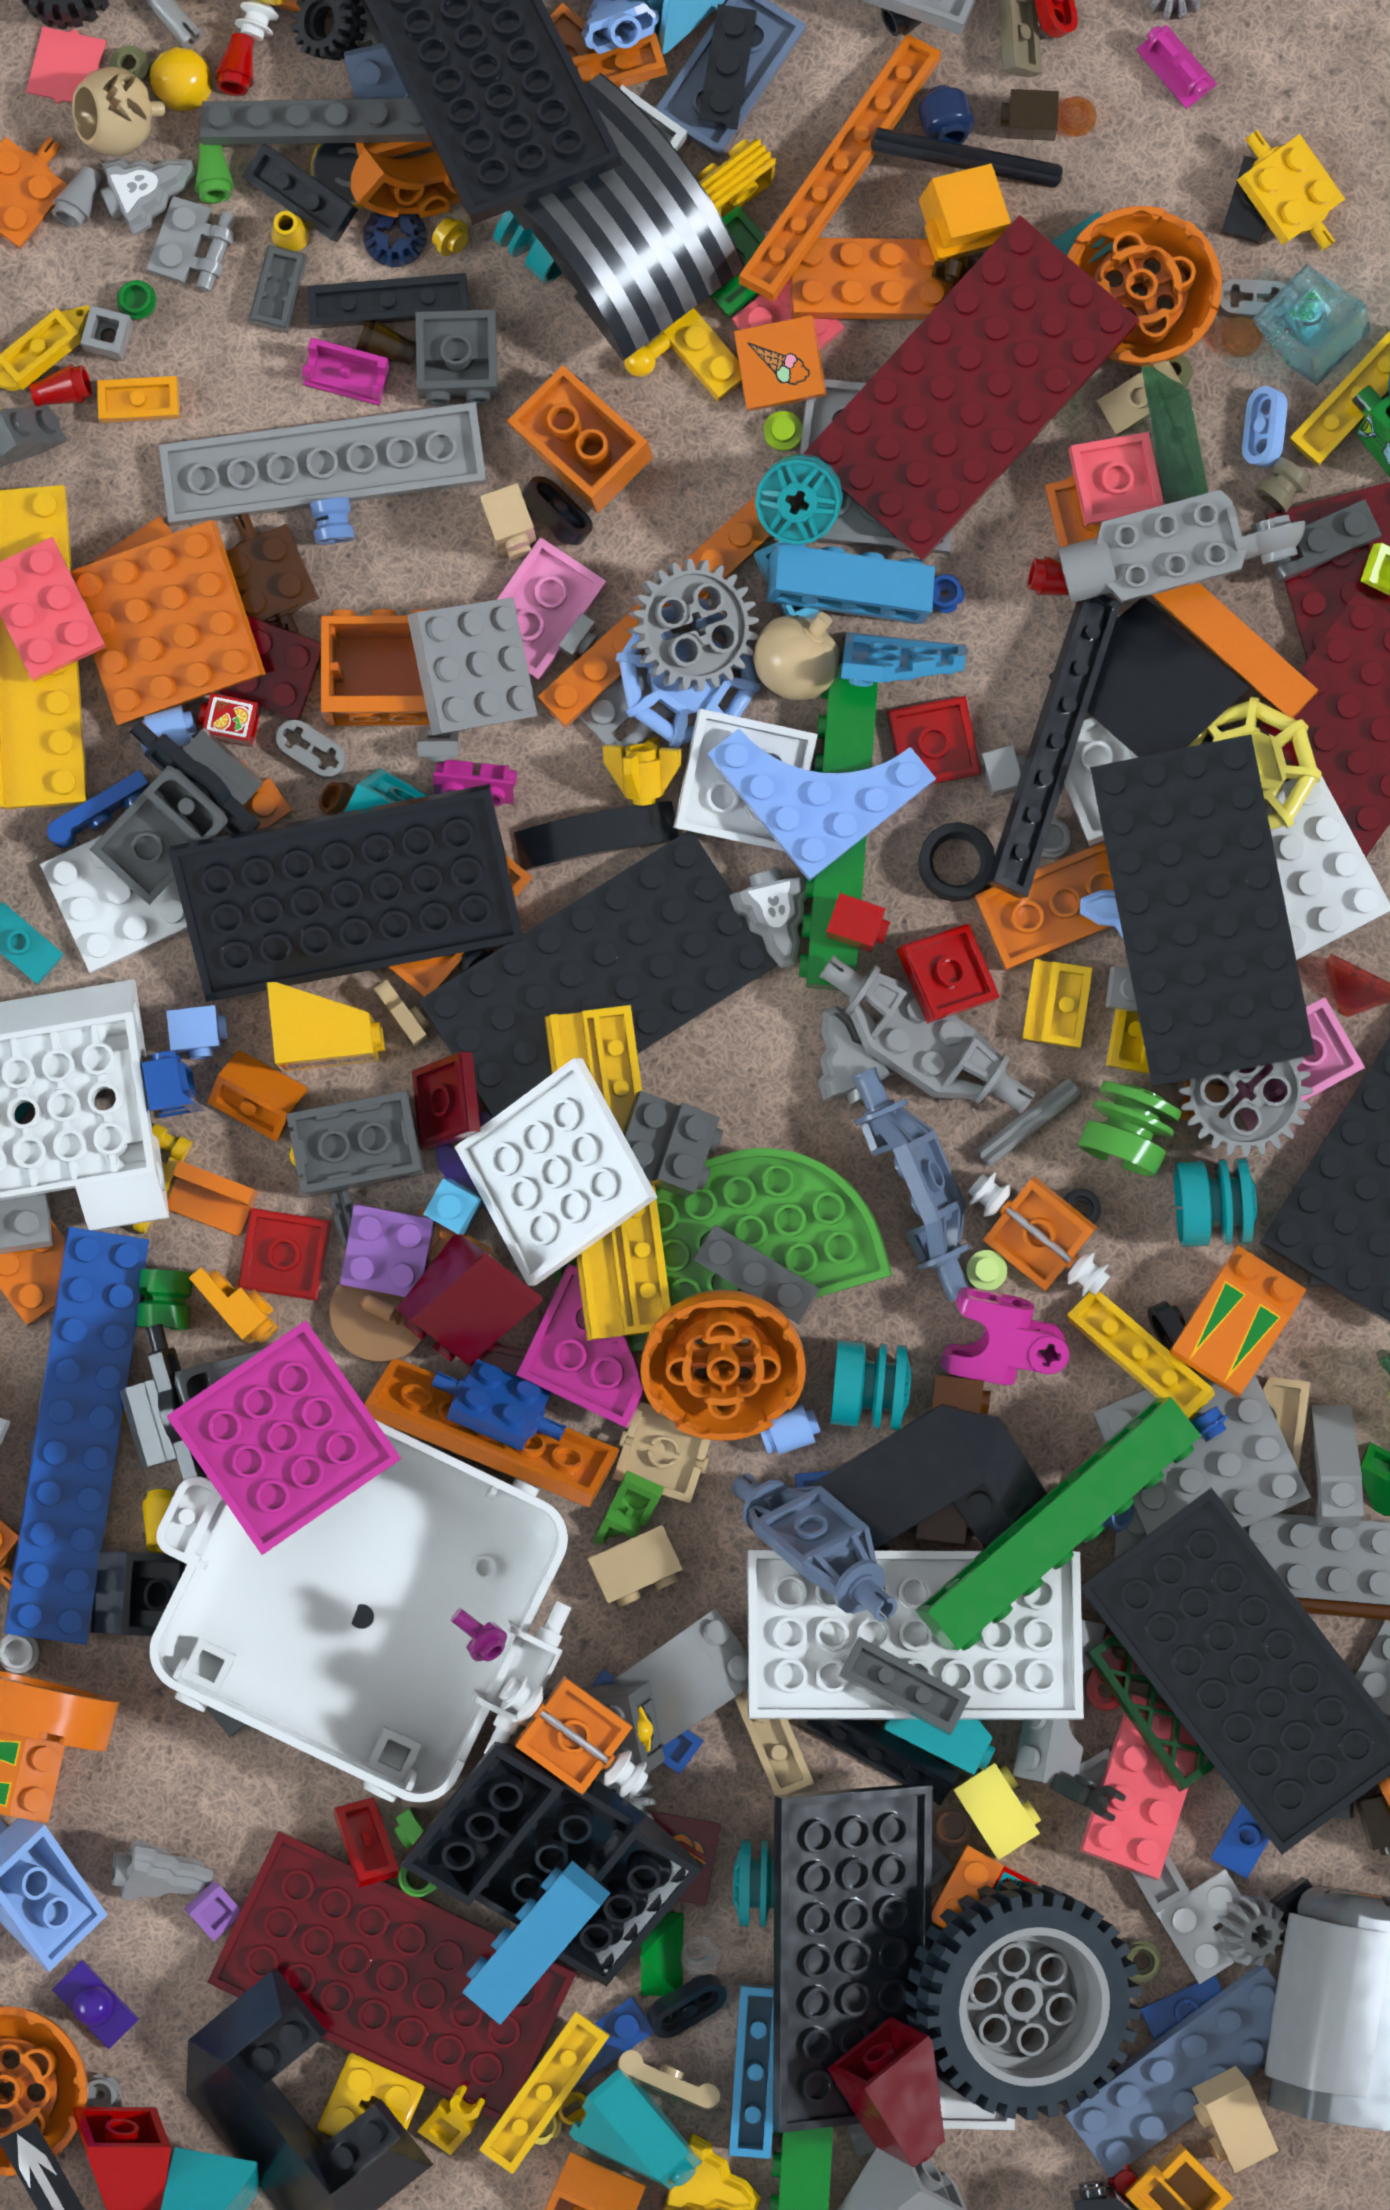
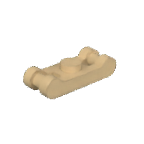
M625 2051L617 2062V2069L620 2068L639 2084L696 2109L709 2111L720 2100V2092L715 2085L710 2083L702 2084L699 2087L682 2080L683 2072L665 2064H661L659 2070L644 2064L643 2057L637 2051Z

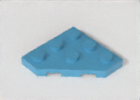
M846 632L841 678L849 679V683L852 685L868 687L872 686L873 682L908 681L918 677L954 674L955 672L964 671L966 645Z

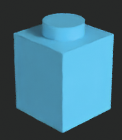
M442 1179L423 1215L456 1234H467L484 1202L478 1193L454 1179Z

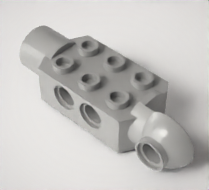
M1217 490L1101 522L1098 537L1059 547L1057 550L1071 603L1112 593L1122 604L1239 572L1242 569L1244 560L1260 556L1262 564H1267L1298 555L1296 546L1303 537L1306 522L1303 520L1291 523L1289 515L1278 516L1252 524L1253 534L1242 536L1232 500L1222 490Z

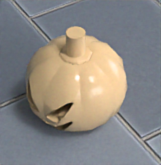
M103 67L91 71L75 89L72 114L76 132L86 145L99 154L120 157L133 153L148 138L151 130V117L164 116L165 105L161 100L149 101L148 90L144 83L127 69Z
M820 612L814 621L800 615H784L775 617L760 630L752 657L758 677L771 691L789 700L815 699L831 686L838 674L840 651L837 643L826 631L832 623L829 615Z

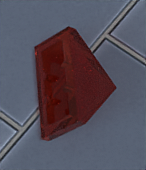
M1332 953L1326 958L1323 967L1340 1014L1350 1017L1390 1004V982Z

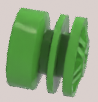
M1103 1081L1099 1093L1114 1101V1103L1095 1100L1093 1108L1108 1117L1106 1123L1088 1120L1077 1147L1103 1161H1107L1109 1154L1124 1159L1122 1168L1155 1178L1166 1151L1158 1144L1152 1142V1137L1171 1138L1174 1134V1130L1160 1122L1159 1119L1177 1123L1182 1111L1166 1102L1161 1096L1144 1088L1131 1084Z

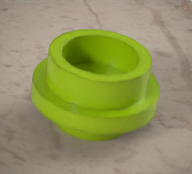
M775 412L765 421L763 436L766 443L774 450H792L802 439V423L791 412Z

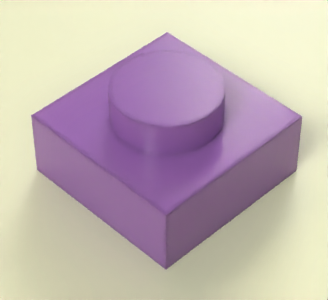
M215 1881L184 1908L212 1941H215L237 1920L241 1911L239 1906Z

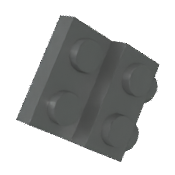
M496 310L415 312L416 372L419 399H426V403L429 405L443 406L450 403V398L466 397L467 403L476 402V405L489 403L490 397L499 396Z
M639 1091L635 1095L623 1134L650 1184L687 1198L695 1194L696 1189L703 1190L710 1175V1168L704 1166L708 1152L714 1153L717 1150L722 1139L723 1130L717 1128L720 1119L718 1116L685 1103L676 1105L646 1092Z

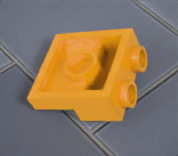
M200 1267L189 1277L243 1341L251 1344L255 1340L261 1344L279 1329L274 1320L269 1316L274 1311V1308L255 1289L250 1293L241 1287L236 1290L226 1277L216 1269L210 1272Z

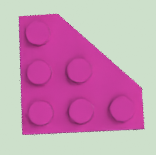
M568 1264L517 1372V1376L625 1428H629L645 1392L627 1336L587 1341L578 1270L576 1266Z

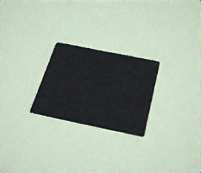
M1144 597L1140 598L1116 619L1087 712L1137 757L1186 748L1229 708L1248 687ZM1054 671L1049 675L1050 680L1052 679Z

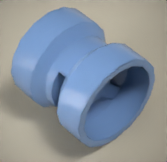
M326 498L310 503L311 515L316 519L317 527L314 530L315 544L327 545L355 539L353 526L348 522V514L351 512L349 498Z

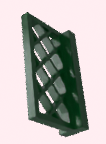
M1113 1633L1085 1654L1179 1792L1183 1791L1215 1768L1210 1760L1203 1764L1204 1756L1206 1755L1198 1744L1196 1747L1178 1743L1180 1720L1174 1712L1154 1708L1156 1689L1147 1677L1131 1673L1133 1658L1127 1650L1125 1651L1123 1671L1109 1668L1100 1654L1109 1647L1126 1650ZM1117 1678H1121V1679H1122V1680H1121V1684L1119 1683V1681L1117 1680ZM1130 1681L1149 1685L1146 1706L1133 1703L1128 1696ZM1140 1712L1145 1713V1718H1143ZM1153 1715L1172 1719L1170 1741L1157 1738L1151 1730ZM1164 1747H1168V1748H1169V1749H1168V1753L1166 1752V1750L1164 1749ZM1177 1750L1196 1754L1194 1771L1185 1778L1175 1765Z

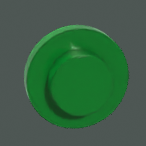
M132 280L125 283L117 294V306L120 312L130 315L132 320L146 319L154 312L157 305L154 289L148 283L141 280Z

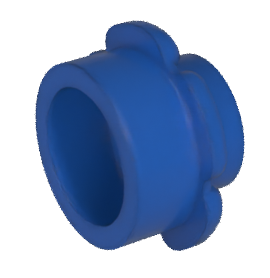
M943 574L935 576L932 609H939L941 613L955 611L957 604L963 602L964 588L960 586L959 580L953 575ZM946 590L948 592V596L942 597L940 594L941 591Z
M1215 1406L1191 1421V1423L1207 1442L1227 1429L1223 1422L1228 1419V1415L1223 1416L1219 1408Z

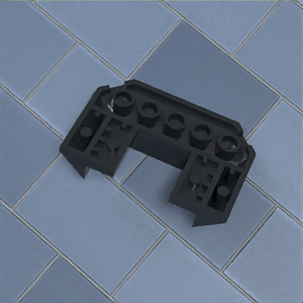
M946 1404L938 1405L807 1486H822L863 1521L870 1529L874 1551H892L887 1544L888 1541L952 1502L955 1503L985 1549L1048 1494L999 1416L969 1412Z
M274 1968L188 2040L186 2096L236 2158L257 2162L258 2186L277 2210H377L429 2169L433 2163L381 2098L325 2144L321 2142L272 2079L328 2032L279 1971Z

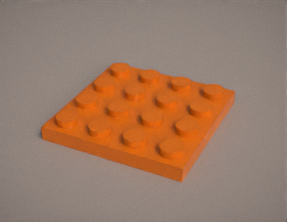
M216 520L200 523L70 571L106 645L105 648L93 653L116 726L144 718L145 715L175 707L210 693H215L266 675Z

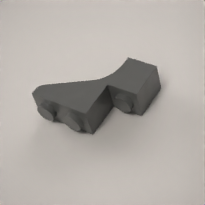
M49 406L0 410V467L44 453L67 441L60 428L58 418Z

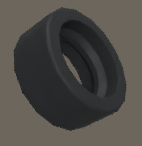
M962 822L944 824L933 830L922 844L918 859L920 877L926 888L938 898L952 902L969 900L976 894L981 893L988 885L986 881L995 857L994 847L987 835L973 825ZM947 840H966L975 846L980 855L981 865L978 874L972 881L964 885L955 886L947 884L934 871V853L940 844Z

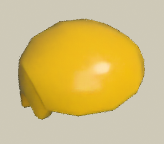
M173 47L161 53L150 67L149 83L151 88L169 109L192 111L201 106L202 102L206 101L212 92V73L204 59L192 49Z

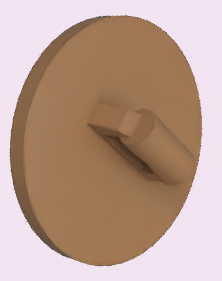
M340 1282L337 1285L330 1302V1323L338 1342L353 1356L368 1362L387 1363L409 1355L423 1340L403 1326L408 1318L396 1310L405 1297L340 1285Z

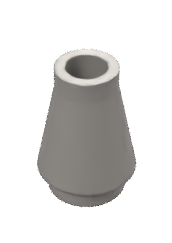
M83 166L76 177L53 200L55 205L52 210L53 215L60 222L72 228H80L82 223L88 222L103 177L96 170Z

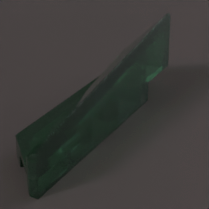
M1151 363L1144 364L1142 366V373L1165 504L1210 493L1190 389L1174 381L1156 369Z

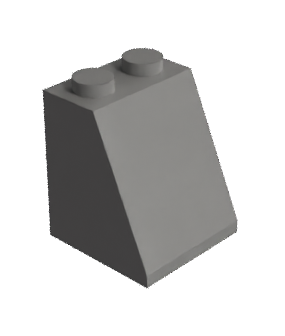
M715 1608L613 1679L615 1684L649 1681L652 1694L649 1699H653L661 1743L658 1747H663L748 1688V1654Z

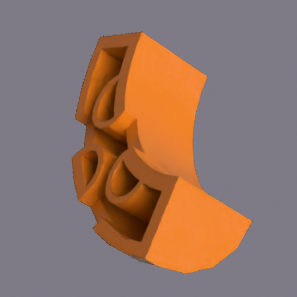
M365 148L357 159L351 174L350 189L357 203L382 215L398 218V214H418L420 218L449 212L451 205L460 202L436 150L418 157L396 159L377 155Z

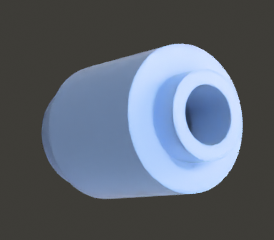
M181 705L145 715L144 720H142L158 737L166 734L179 747L188 745L192 741L191 735L198 734L192 711L184 712ZM141 743L145 753L148 749Z
M803 1404L794 1406L791 1410L787 1409L777 1419L771 1420L773 1426L761 1432V1436L768 1454L778 1451V1454L781 1455L815 1443L813 1434L821 1431L813 1409L805 1411Z

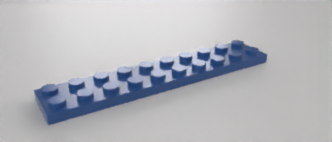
M67 1227L4 1634L87 1645L97 1582L99 1550H102L124 1408L119 1391L127 1388L137 1324V1309L141 1298V1293H139L140 1270L145 1269L149 1239Z

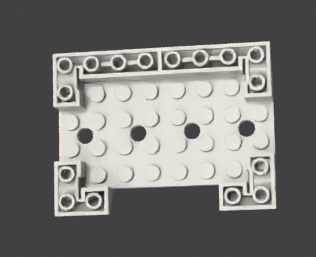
M134 979L0 1002V1201L76 1188L88 1230L93 1231L170 1218L159 1139L152 1133L142 1068V1060H146L147 1057L136 981ZM103 1089H111L116 1095L115 1104L108 1110H98L95 1106L97 1093ZM22 1103H32L35 1107V1117L27 1124L17 1123L15 1120L16 1108Z

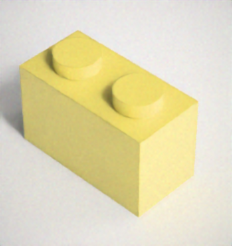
M991 1762L985 1770L977 1771L952 1789L995 1857L1000 1860L1040 1834L1035 1824L1039 1823L1041 1819L1029 1800L1022 1804L1018 1800L1013 1789L1019 1785L1008 1767L1004 1765L998 1768L995 1762Z

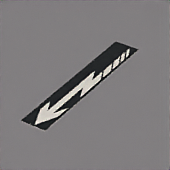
M36 2122L0 2138L3 2150L37 2210H84Z

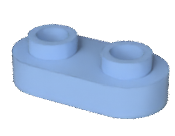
M1261 386L1250 395L1246 405L1242 440V455L1244 459L1261 468L1272 466L1282 453L1288 407L1285 394L1270 386Z

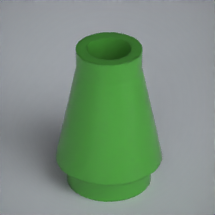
M200 143L198 146L199 158L195 191L199 194L200 200L205 203L225 202L231 197L234 183L223 154L222 145H203Z

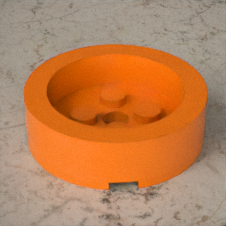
M0 1670L1 1732L35 1740L43 1739L60 1742L61 1745L95 1751L108 1750L119 1705L118 1700L85 1689Z

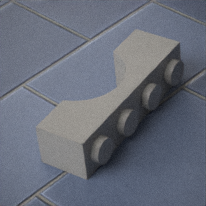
M1082 1620L1083 1673L1094 1667L1085 1653L1103 1641L1105 1624ZM1023 1720L1013 1776L1051 1784L1056 1773L1071 1780L1075 1773L1079 1774L1083 1746L1074 1738L1068 1720Z

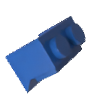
M163 1051L152 1054V1061L142 1062L150 1111L158 1110L159 1118L203 1111L199 1105L191 1100V1098L197 1097L193 1072L187 1064L181 1061L180 1055H176L175 1051Z

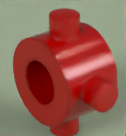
M1126 2164L1124 2169L1114 2177H1108V2185L1114 2186L1115 2190L1125 2200H1129L1124 2193L1138 2179V2175L1130 2168V2164Z

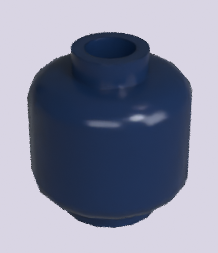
M947 85L936 86L921 100L918 107V113L926 137L961 144L968 138V135L974 128L975 120L968 97L959 88Z

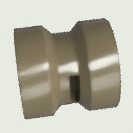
M1280 457L1272 466L1273 475L1262 479L1254 491L1260 499L1270 505L1275 511H1281L1285 514L1293 505L1295 493H1302L1310 484V479L1296 464Z

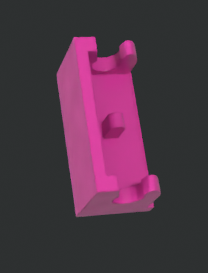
M310 338L308 362L302 368L303 385L380 406L391 370L388 358Z

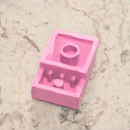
M1325 997L1306 1007L1315 1056L1304 1058V1061L1297 1067L1298 1072L1307 1071L1311 1073L1309 1078L1301 1081V1086L1313 1089L1312 1094L1301 1096V1101L1303 1102L1365 1068ZM1266 1065L1249 1084L1245 1085L1241 1081L1237 1083L1236 1087L1239 1093L1232 1100L1235 1106L1244 1098H1248L1250 1101L1256 1098L1253 1090L1273 1070L1272 1065ZM1256 1068L1240 1070L1239 1072L1247 1074L1253 1072ZM1271 1080L1265 1084L1263 1094L1268 1101L1276 1103L1286 1097L1287 1088L1283 1082ZM1222 1081L1223 1085L1226 1087L1227 1092L1229 1093L1228 1086L1226 1085V1083ZM1250 1109L1239 1111L1249 1131L1253 1130L1258 1124L1256 1113Z

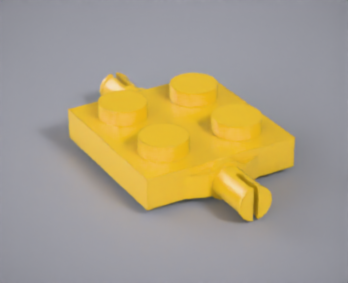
M1259 129L1246 137L1244 140L1249 144L1258 159L1254 162L1252 168L1239 177L1237 181L1281 245H1284L1296 235L1304 234L1308 231L1322 251L1334 243L1336 240L1322 221L1326 218L1329 211L1344 201L1345 198L1301 134H1298L1286 144L1272 149L1259 132Z

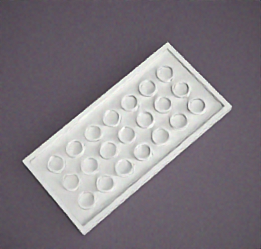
M748 1550L747 1552L748 1719L919 1720L838 1676L858 1637L867 1640L971 1696L959 1720L1084 1719L1080 1552L1072 1551L1074 1556L1061 1568L1054 1570L1052 1567L1041 1577L1044 1582L1036 1591L1026 1597L1023 1595L1018 1597L1011 1604L1013 1607L1011 1613L998 1623L993 1624L991 1621L980 1631L982 1638L965 1651L962 1649H945L915 1610L982 1551H874L877 1564L883 1568L885 1573V1585L882 1590L897 1601L896 1612L890 1619L880 1611L885 1616L884 1622L876 1620L867 1609L855 1614L844 1612L836 1605L834 1596L802 1576L774 1550Z

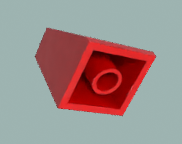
M74 2106L73 2115L106 2210H160L165 2192L171 2146L157 2108Z

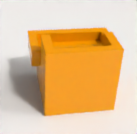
M992 163L932 178L918 200L926 223L924 229L935 261L945 262L948 259H957L987 251L1011 224Z
M1181 2142L1157 2166L1153 2163L1124 2193L1139 2210H1222L1233 2199L1230 2192Z

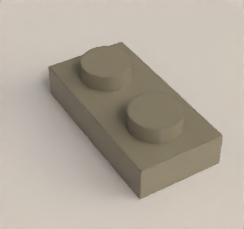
M999 0L1003 71L1024 77H1034L1042 74L1038 14L1035 1Z

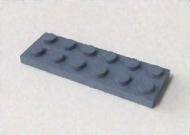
M1264 1964L1262 1966L1256 1965L1123 2065L1115 2069L1113 2073L1116 2075L1109 2084L1103 2080L1096 2083L1095 2086L1099 2093L1092 2099L1081 2094L1077 2097L1081 2106L1071 2111L1065 2107L1061 2109L1110 2178L1124 2169V2165L1135 2161L1195 2116L1192 2106L1198 2104V2101L1192 2090L1193 2087L1234 2066H1237L1245 2078H1247L1266 2064L1277 1982Z

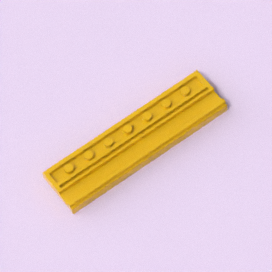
M65 485L0 490V562L53 537L69 571H71L67 490ZM0 616V807L7 810H16V808L27 807L44 808L81 805L88 801L78 661L33 682Z
M631 1005L546 1016L545 1025L552 1074L573 1058H583L623 1132L637 1092L642 1091ZM651 1185L654 1192L656 1193L655 1186ZM655 1199L576 1256L587 1341L649 1333L656 1321L671 1308L657 1199ZM671 1324L665 1330L674 1329L673 1324Z

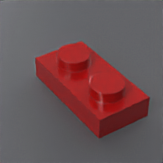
M371 1797L335 1807L334 1817L358 1887L398 1877L399 1867L375 1798Z

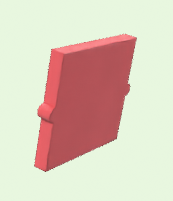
M42 26L26 92L52 98L57 104H60L62 101L73 103V95L77 86L91 71L100 69L106 40L81 35L76 29L67 32Z

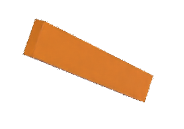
M1200 583L1151 595L1153 599L1279 712L1294 718L1318 693V689Z

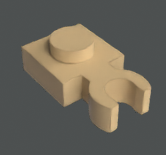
M388 980L374 988L415 1047L429 1039L424 1032V1029L429 1026L424 1016L416 1006L409 1010Z

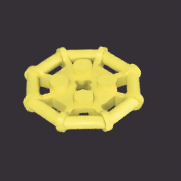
M1250 697L1249 701L1227 708L1187 746L1200 745L1207 733L1213 738L1212 742L1249 734L1252 735L1265 805L1268 804L1274 811L1267 814L1270 830L1283 826L1290 828L1294 825V817L1314 784L1321 780L1322 772L1317 769L1307 735L1309 726L1303 719L1297 721L1261 703L1259 697ZM1246 719V725L1224 732L1217 728L1218 726ZM1259 719L1282 732L1275 737L1271 734L1268 736L1260 732V729L1256 727V722ZM1289 742H1293L1299 766L1286 765L1282 748ZM1287 778L1298 779L1285 803L1282 805L1276 796L1282 791L1285 780Z

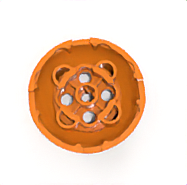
M1131 206L1106 213L1089 224L1079 234L1067 255L1123 306L1132 310L1140 320L1138 326L1108 357L1111 361L1131 366H1150L1175 359L1186 353L1202 339L1217 314L1222 294V276L1215 251L1208 239L1194 224L1165 212L1166 209L1152 206ZM1105 236L1104 243L1101 247L1096 249L1091 248L1097 241H1099L1101 238ZM1114 241L1110 252L1088 264L1099 250ZM1148 260H1153L1160 264L1161 269L1157 274H1154L1150 270L1144 269V263ZM1110 272H1117L1122 276L1123 282L1118 287H1111L1110 282L1105 277ZM1137 287L1143 288L1146 291V295L1139 296L1138 293L1135 294L1132 290ZM1160 297H1169L1173 302V308L1171 310L1166 308L1159 310L1156 301Z
M735 1290L701 1292L673 1305L651 1328L641 1356V1381L646 1397L653 1409L658 1414L661 1412L666 1418L674 1422L676 1429L708 1440H737L769 1429L773 1426L771 1420L777 1419L787 1409L791 1410L802 1392L806 1375L803 1345L789 1319L778 1308L764 1299ZM673 1324L674 1329L665 1330L667 1327ZM743 1338L750 1339L747 1343H739ZM702 1339L706 1344H698L695 1341ZM741 1367L751 1369L746 1374L738 1377ZM706 1368L708 1378L700 1375L696 1370Z
M2 2006L0 2007V2110L6 2109L11 2112L13 2120L7 2127L0 2126V2138L36 2122L56 2157L70 2143L78 2130L73 2115L74 2106L86 2107L88 2081L83 2059L70 2036L48 2017L25 2008ZM8 2050H14L20 2056V2063L15 2068L7 2067L3 2061V2056ZM11 2081L15 2086V2090L12 2091L14 2094L6 2095L2 2091V2083ZM33 2083L41 2084L45 2088V2096L40 2101L31 2099L28 2094L29 2087ZM0 2144V2175H18Z

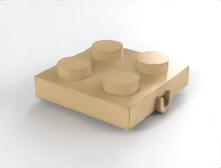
M640 1402L628 1432L623 1431L619 1443L622 1450L612 1479L622 1481L628 1470L664 1487L662 1495L691 1504L700 1473L705 1474L709 1461L706 1455L711 1440L698 1438L676 1429V1424L666 1418L661 1412L658 1414L650 1404Z

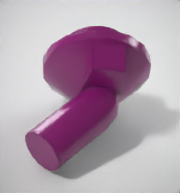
M462 1608L455 1611L450 1621L472 1638L466 1648L473 1660L492 1661L503 1652L507 1634L496 1623L488 1622L483 1626Z

